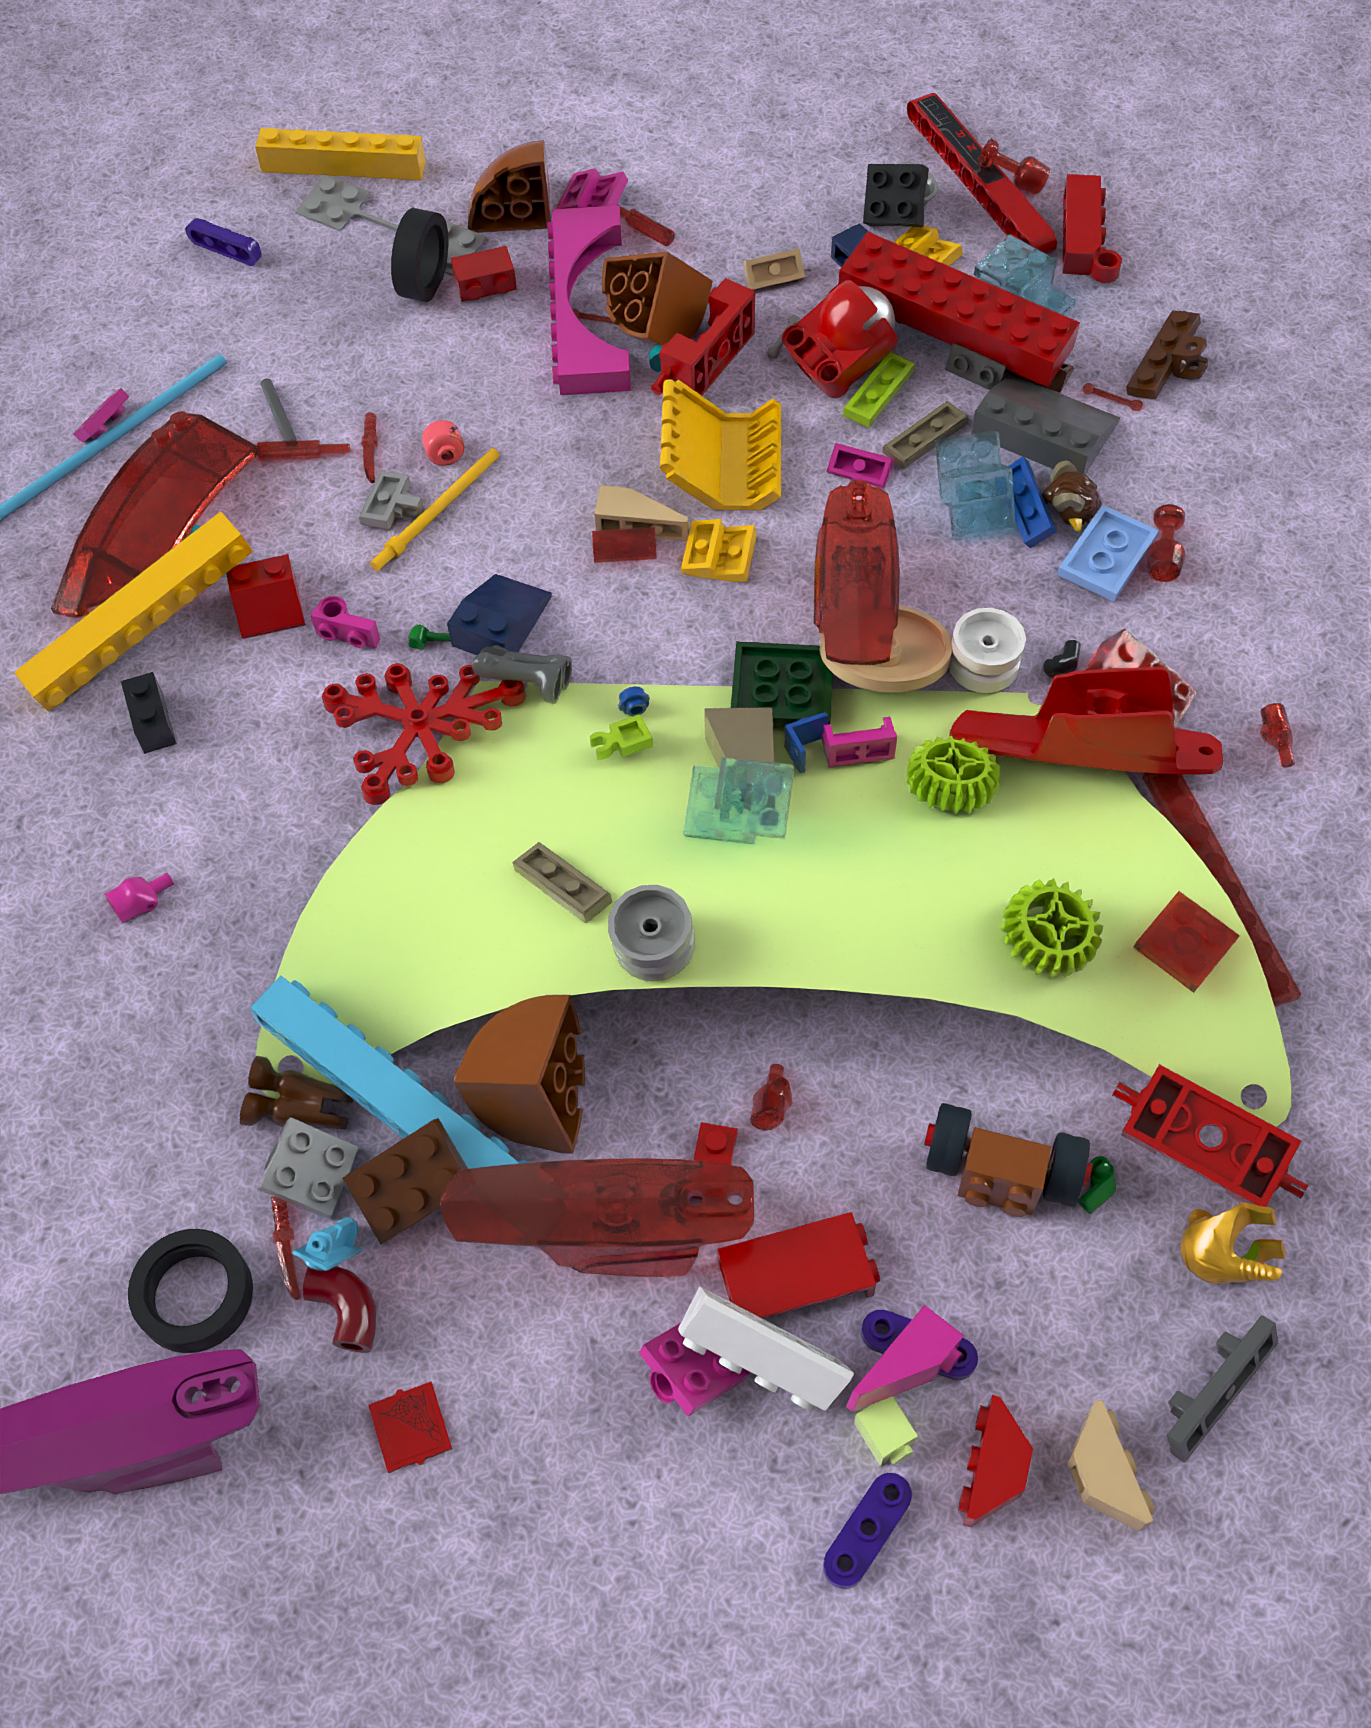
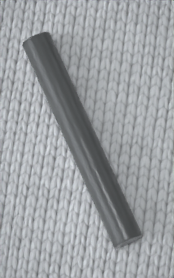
M268 378L263 379L260 385L287 447L290 448L298 445L297 438L272 381Z

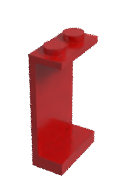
M852 1212L717 1249V1260L729 1301L762 1319L864 1291L866 1298L874 1296L876 1283L880 1282L876 1262L874 1259L868 1260L864 1246L868 1245L864 1226L862 1223L856 1224Z

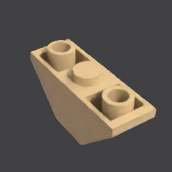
M1101 1399L1095 1401L1089 1409L1067 1465L1083 1504L1137 1531H1141L1154 1521L1152 1515L1155 1513L1154 1506L1148 1492L1145 1489H1140L1134 1474L1137 1473V1467L1131 1452L1128 1449L1123 1450L1117 1435L1120 1433L1118 1420L1111 1409L1106 1410Z

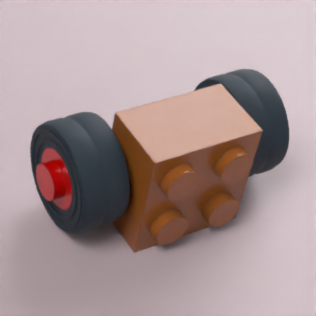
M941 1103L936 1124L929 1123L924 1145L930 1147L926 1169L949 1176H957L963 1152H967L957 1196L965 1198L968 1204L977 1207H986L988 1204L1002 1207L1005 1213L1016 1217H1023L1026 1214L1033 1215L1042 1191L1043 1199L1047 1201L1061 1203L1066 1206L1076 1205L1082 1185L1088 1186L1092 1164L1088 1163L1090 1140L1066 1133H1058L1052 1147L974 1127L972 1137H968L972 1116L971 1110Z

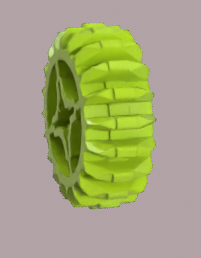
M937 736L934 742L925 740L923 746H916L915 751L908 760L907 784L910 786V793L916 794L920 802L927 801L929 808L937 806L941 808L942 812L948 809L953 810L955 814L959 810L971 813L973 808L982 810L984 804L991 803L999 788L1000 765L996 763V756L989 754L986 747L979 748L976 741L969 743L964 738L955 740L952 736L943 740Z
M1054 878L1048 880L1046 884L1039 879L1031 886L1026 884L1021 887L1019 892L1011 897L1009 906L1003 911L1002 917L1005 920L1001 925V931L1008 933L1004 938V944L1014 945L1011 957L1020 955L1024 959L1022 961V968L1032 964L1035 966V975L1041 974L1046 969L1050 979L1056 977L1059 972L1066 977L1070 976L1074 970L1076 972L1083 970L1087 963L1095 958L1096 950L1102 943V939L1099 936L1103 932L1104 926L1096 923L1100 918L1101 912L1090 910V907L1093 905V899L1084 901L1081 898L1082 889L1072 892L1069 890V881L1058 887ZM1043 907L1041 914L1027 917L1029 909ZM1070 939L1077 940L1075 948L1061 950V945L1064 942H1068Z

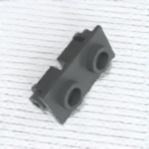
M956 343L952 345L945 368L946 371L988 390H991L1007 378L1010 373L1006 369V365Z

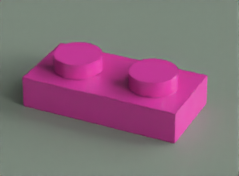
M122 388L115 391L73 435L81 442L90 437L94 440L97 439L107 429L104 423L109 418L114 421L124 412L126 408L122 404L130 396Z

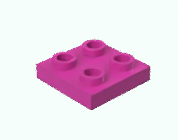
M679 1323L645 1343L639 1354L652 1370L649 1380L657 1398L664 1403L676 1401L689 1417L742 1383L748 1377L750 1371L743 1368L741 1373L738 1374L719 1363L721 1356L707 1349L705 1354L702 1355L683 1344L685 1337L681 1336L678 1331L681 1324Z

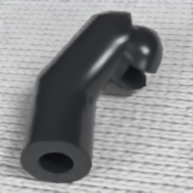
M1076 640L1066 641L1063 654L1056 655L1053 659L1045 660L1043 664L1045 674L1051 677L1075 671L1079 661L1080 642Z

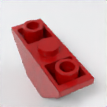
M995 1395L991 1396L987 1407L980 1405L975 1430L982 1431L979 1447L971 1446L967 1463V1470L974 1472L971 1488L963 1486L958 1511L965 1513L963 1525L973 1527L1019 1499L1026 1488L1033 1448L1001 1397Z

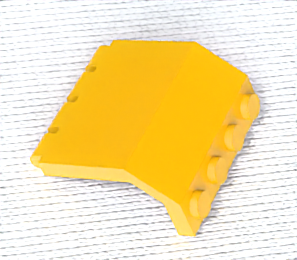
M665 380L663 383L660 470L666 473V479L713 510H762L781 498V404L772 398L752 413H725L680 380Z

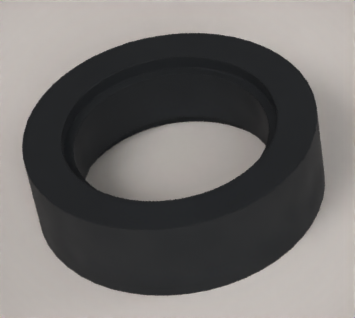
M410 208L403 215L398 225L392 248L391 277L394 290L400 297L429 302L433 299L443 280L448 258L449 238L446 220L441 213Z
M205 1229L180 1230L156 1241L142 1254L136 1263L128 1286V1303L131 1314L138 1326L156 1344L165 1349L180 1353H195L208 1350L228 1339L244 1321L253 1297L252 1275L241 1254L225 1237ZM191 1257H208L221 1263L227 1274V1291L223 1302L210 1317L202 1322L188 1326L173 1325L160 1318L155 1303L156 1291L160 1280L173 1265Z

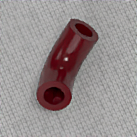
M308 1266L303 1282V1297L306 1301L326 1303L335 1309L337 1325L332 1344L348 1351L370 1352L376 1332V1305L369 1287L350 1270L335 1266L327 1271H320Z

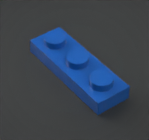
M1021 457L998 472V477L1024 544L1032 548L1055 534L1057 530L1029 461L1025 457Z

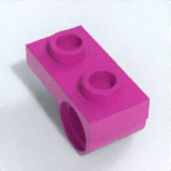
M328 596L322 599L311 614L316 634L326 640L332 641L337 639L349 642L357 648L366 646L376 649L380 641L376 621L350 615L346 602L339 596Z

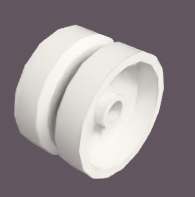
M978 608L965 613L956 622L951 641L952 655L949 670L957 683L968 690L980 693L998 692L1009 687L1017 678L1026 643L1023 626L1014 616L999 609Z

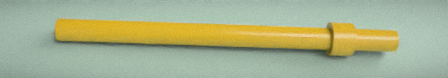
M494 448L487 451L398 536H392L384 544V549L370 561L371 567L375 571H380L393 557L398 558L406 550V545L500 457L498 451Z

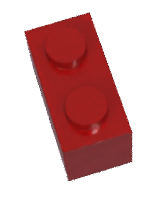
M507 246L451 258L454 279L462 302L517 290L515 271Z

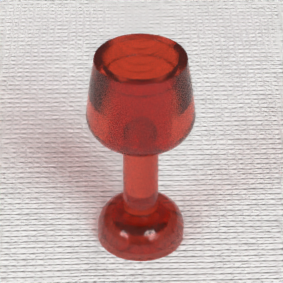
M992 138L985 144L978 159V165L986 168L995 163L1014 173L1013 184L1017 189L1035 195L1039 194L1043 189L1050 174V168L1033 156H1027L1019 163L1001 154L998 142Z
M1173 504L1162 505L1153 514L1155 526L1162 531L1161 539L1154 541L1148 547L1146 557L1150 577L1159 582H1170L1177 579L1181 574L1186 556L1183 545L1174 540V532L1183 526L1186 514L1181 507Z

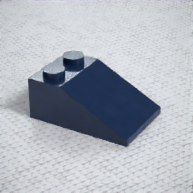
M494 574L460 602L448 621L447 627L452 647L474 655H478L483 648L494 645L504 647L508 651L519 652L550 601L552 593Z

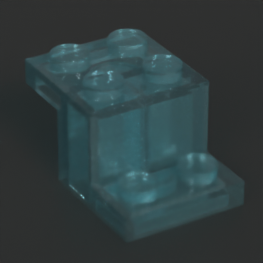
M1011 235L1002 240L975 266L974 276L1064 316L1075 307V299L1052 287L1057 260Z
M995 430L936 439L935 447L940 501L950 508L952 538L956 541L1016 531L1012 468L1001 463L999 432Z
M721 758L720 768L693 765L683 835L690 838L754 845L756 836L785 839L795 771L794 766Z

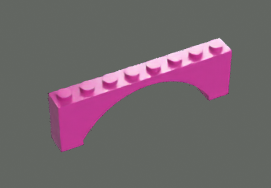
M618 205L552 209V222H547L548 239H553V241L548 242L549 259H554V261L549 262L550 279H555V282H549L550 299L555 300V302H550L551 321L556 320V323H551L552 342L557 341V344L551 345L553 363H558V366H552L553 384H559L560 395L631 391L628 349L621 350L591 333L578 320L569 303L572 289L581 273L596 258L614 246H622L620 207Z

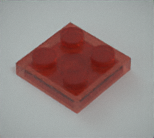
M1178 891L1136 941L1133 948L1195 993L1240 935Z

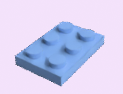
M1102 505L1059 566L1057 576L1115 602L1156 541L1159 530Z

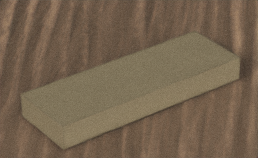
M946 401L885 444L882 453L887 457L893 458L895 463L904 470L968 424L969 417L949 401Z
M540 842L512 862L517 873L585 924L612 903L611 894Z

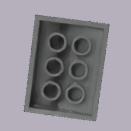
M1010 374L988 391L975 410L971 436L1052 469L1059 462L1070 461L1075 465L1078 472L1086 475L1120 421V417Z

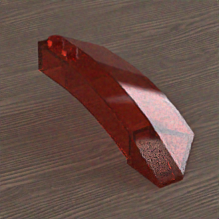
M186 411L172 414L170 420L161 428L153 431L151 436L123 464L92 509L74 544L51 607L53 614L73 618L88 615V608L105 602L186 539L210 503L236 475L261 453L260 448L201 414H192Z

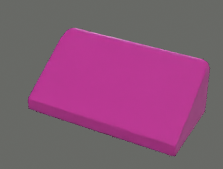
M835 443L826 472L885 488L895 466V461L890 457Z

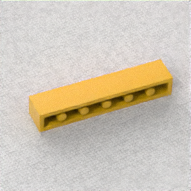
M260 128L255 144L262 172L422 180L426 164L422 136L407 134L392 135Z

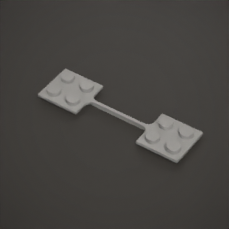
M326 174L323 175L295 211V214L339 231L354 217H361L394 231H397L398 228L396 224L360 210L362 204L369 197L370 191ZM446 221L449 247L445 272L454 276L451 258L477 252L487 238L482 234Z

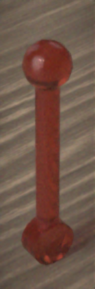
M572 309L578 319L613 323L610 317L582 313L578 309Z
M1086 383L1082 388L1085 394H1095L1127 405L1133 411H1140L1143 406L1141 400L1134 399L1131 401L1094 388V385L1091 383Z

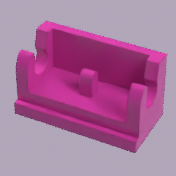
M890 716L883 717L884 725L877 729L833 734L830 724L823 725L824 733H822L821 740L828 767L895 759L897 734Z

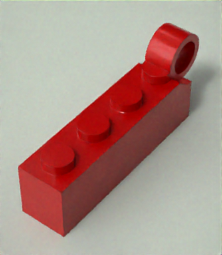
M1067 174L1063 194L1062 274H1091L1092 278L1098 282L1111 283L1119 277L1122 258L1117 252L1101 247V245H1104L1106 227H1101V225H1104L1106 207H1101L1104 206L1106 188H1101V176Z

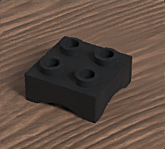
M868 164L863 223L868 226L923 227L924 196L929 168L923 164Z

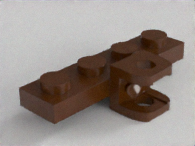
M1171 311L1127 384L1128 395L1156 400L1172 371L1173 376L1181 379L1194 380L1202 377L1208 367V359L1201 356L1205 347H1207V342L1202 337L1193 336L1201 324L1200 313ZM1191 366H1198V368L1193 370L1188 369Z

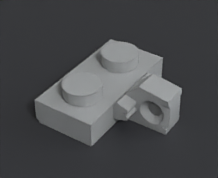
M381 471L358 517L360 524L390 529L395 517L402 518L404 515L417 518L425 510L422 498L412 496L411 493L407 492L411 484L409 476Z

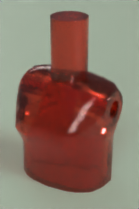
M1281 703L1269 704L1260 711L1262 719L1260 734L1264 742L1278 750L1281 766L1288 768L1295 765V760L1292 752L1293 734L1286 708Z
M772 1064L770 1066L766 1083L753 1095L750 1123L755 1128L763 1131L778 1127L784 1120L786 1110L793 1104L790 1084L783 1077L784 1067L780 1064Z

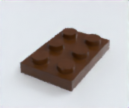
M439 1118L430 1121L343 1177L345 1184L380 1245L477 1185Z

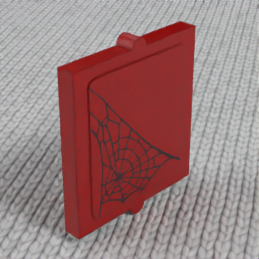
M432 1381L406 1391L398 1389L396 1395L368 1405L388 1473L415 1463L423 1465L425 1459L452 1449Z

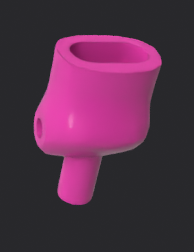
M168 873L149 883L142 877H131L125 879L118 887L104 895L119 920L124 923L135 916L154 910L158 904L157 894L174 885Z

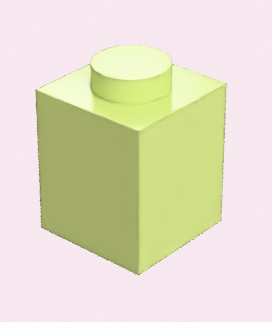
M893 1396L874 1403L856 1414L854 1424L880 1466L888 1461H891L893 1466L897 1465L914 1453L911 1447L915 1445L918 1436Z

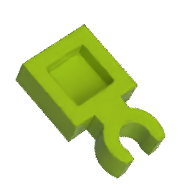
M640 714L609 724V733L595 732L589 736L591 747L604 745L596 748L598 760L609 758L617 750H619L623 757L653 747V737Z

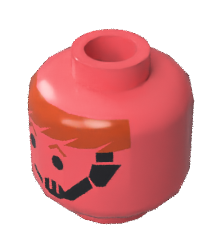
M437 420L425 428L422 434V443L431 462L444 466L453 464L462 457L464 442L458 427L454 423L447 420Z

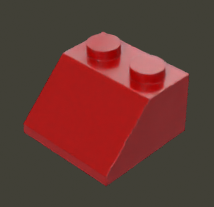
M288 554L239 564L226 573L229 592L242 639L305 625L296 576Z

